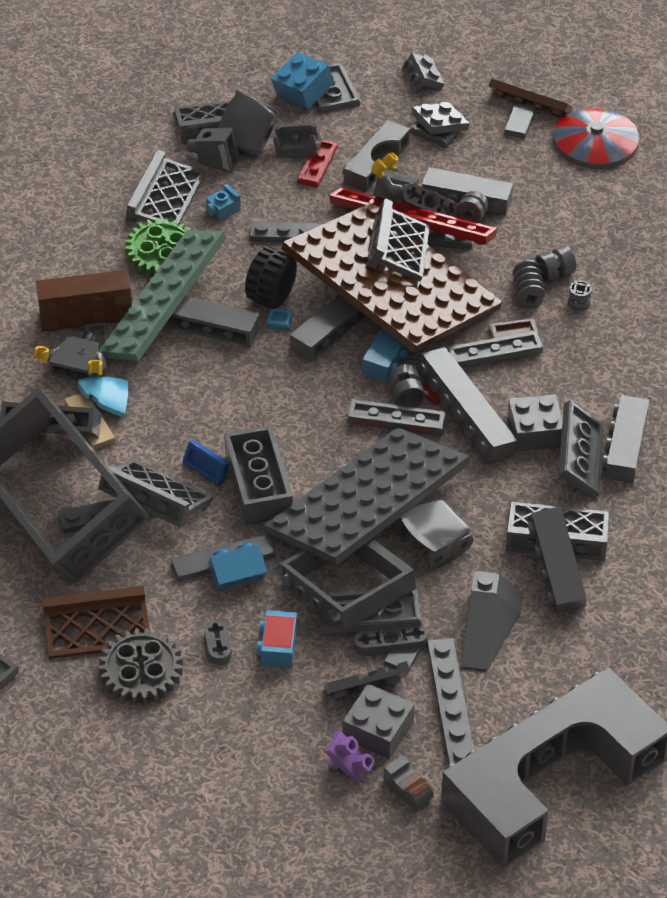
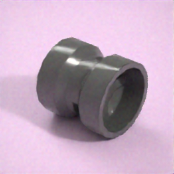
M577 280L570 284L568 305L573 310L584 311L590 307L592 286L588 282Z

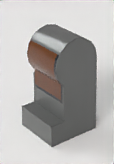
M403 755L384 767V783L412 809H418L433 798L434 794L430 785L420 778L409 766V761Z

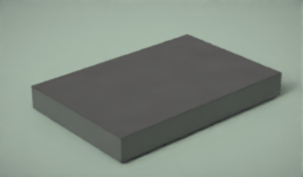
M342 64L329 65L334 84L315 102L319 112L324 113L359 106L360 99Z

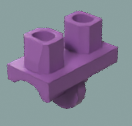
M341 730L335 731L331 744L325 750V753L330 757L328 765L332 769L340 768L353 782H360L363 774L371 770L375 759L369 753L362 754L359 751L358 741L353 736L346 737Z

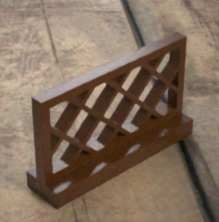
M144 586L42 598L49 659L101 653L102 649H108V643L103 639L110 631L122 638L125 637V633L115 628L121 619L131 624V627L127 630L130 634L135 628H138L143 633L146 628H149ZM141 608L142 614L136 621L126 615L130 609ZM112 611L118 616L109 624L100 618L105 612ZM79 615H88L92 618L85 627L75 621ZM62 618L66 623L60 630H57L50 625V619ZM96 622L106 628L99 637L89 631ZM70 625L81 631L73 640L63 634ZM84 635L95 641L90 647H82L78 644ZM59 638L69 644L65 650L53 651V644Z

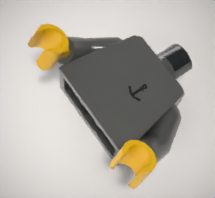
M388 153L382 161L378 159L372 165V172L378 176L373 196L406 204L399 198L400 188L405 184L413 183L418 185L419 179L402 174L399 167L396 168L394 165L399 160L394 153ZM407 190L406 192L407 194H409V197L419 198L420 196L411 193V190Z
M85 332L82 338L69 336L63 343L50 350L43 346L35 347L33 359H41L42 363L49 361L52 376L78 382L80 379L96 377V374L102 375L107 370L105 356L99 351V344L95 342L96 336L90 332Z

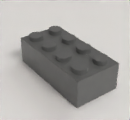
M272 426L224 433L225 455L230 463L229 469L244 523L271 520L293 504V495Z

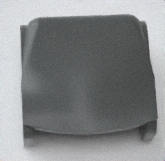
M236 90L235 96L231 99L222 115L218 128H233L237 147L258 156L263 151L279 117V111L244 92Z
M440 499L411 508L398 518L395 523V533L399 537L409 533L421 546L430 551L427 557V568L430 571H435L468 550L474 541L470 535L469 526L444 500Z

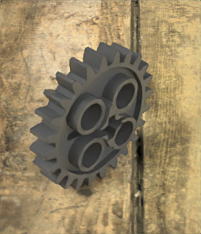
M135 628L133 635L126 630L124 638L115 635L116 643L108 641V649H102L103 657H99L100 666H98L101 683L106 684L107 692L113 690L114 698L122 695L124 703L129 698H132L133 705H136L138 699H142L144 705L147 704L148 698H152L154 702H157V695L160 694L166 698V689L174 691V683H180V675H183V657H181L180 648H176L175 641H168L167 634L160 638L159 630H156L153 635L149 634V628L145 629L144 634H140L139 629ZM138 648L142 649L145 684L140 683L137 658Z

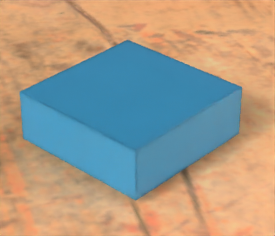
M270 308L266 328L289 331L293 311Z

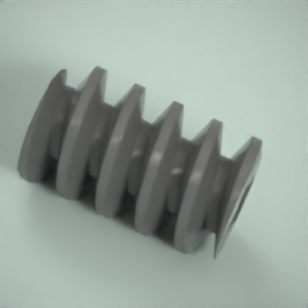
M524 260L514 267L512 274L517 302L522 308H538L545 297L540 265L534 260Z

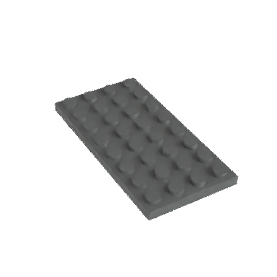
M397 427L321 484L310 490L290 507L264 524L265 531L276 538L338 565L470 464L469 456Z

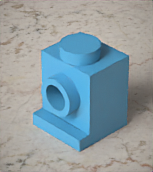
M228 184L223 185L224 189L206 198L205 208L207 213L219 221L241 210L240 195Z

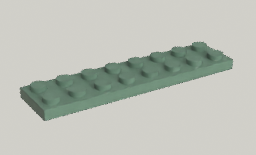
M187 230L183 234L180 241L99 350L104 354L105 358L133 361L141 359L226 240L224 232Z

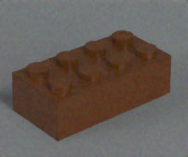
M127 270L36 281L42 331L80 328L84 325L104 322L120 323L129 308L132 307L131 287Z

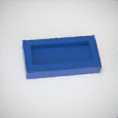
M195 440L189 441L182 463L216 485H221L224 482L230 465L228 461Z

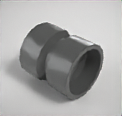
M478 191L466 193L455 207L454 217L480 223L488 211L489 203L487 198Z
M566 245L553 249L552 252L548 251L536 255L535 261L540 265L541 277L545 283L556 280L559 276L564 277L575 273L576 271L575 256Z
M405 364L391 370L388 375V381L396 404L399 406L417 407L423 403L425 392L417 369L412 365Z

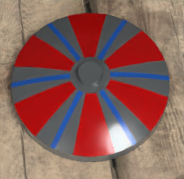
M585 108L568 113L558 121L554 129L553 141L559 154L571 163L586 168L606 169L624 164L635 155L639 144V133L635 125L628 118L617 112L601 108Z

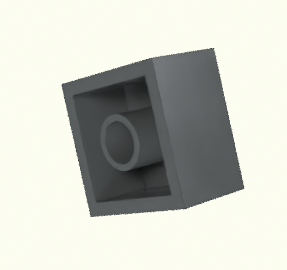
M556 394L509 399L507 417L511 432L518 440L515 447L516 452L561 447L563 420Z
M367 684L343 720V734L346 737L353 736L358 741V746L390 760L414 722L415 704Z

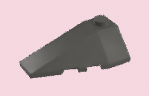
M474 571L461 664L463 669L487 671L500 650L503 641L510 633L513 624L520 616L523 593L500 574Z

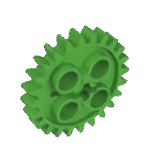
M156 218L155 223L148 219L147 225L139 223V229L133 227L132 233H128V240L125 241L127 261L132 262V268L138 267L139 273L146 271V276L148 277L158 271L183 234L191 229H184V223L177 226L176 220L168 223L167 218L163 222Z

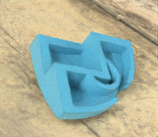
M90 377L78 380L77 386L83 396L89 399L91 394L92 400L97 403L98 407L112 414L124 417L128 397V380L113 377Z

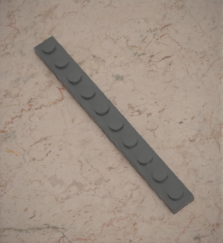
M251 221L250 241L284 242L323 225V223ZM414 228L418 233L422 232L421 230ZM429 230L427 244L430 247L472 249V241L456 239L452 235L437 234L433 230Z

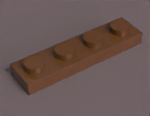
M492 78L489 83V87L494 90L493 94L505 98L506 95L513 97L512 100L524 104L527 101L532 103L531 106L536 107V109L543 110L545 107L551 109L550 113L560 117L572 111V107L568 103Z

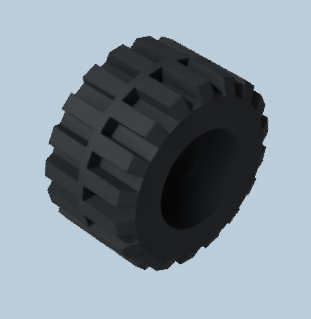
M266 246L261 249L253 259L247 272L245 281L246 297L270 308L276 309L286 300L294 285L297 261L286 252Z

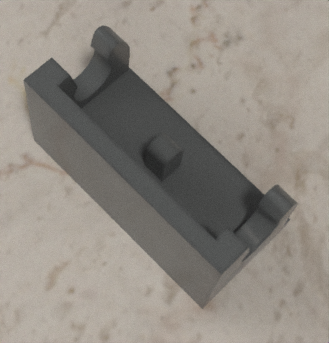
M317 123L277 125L275 127L277 137H273V143L277 157L318 155L322 140Z

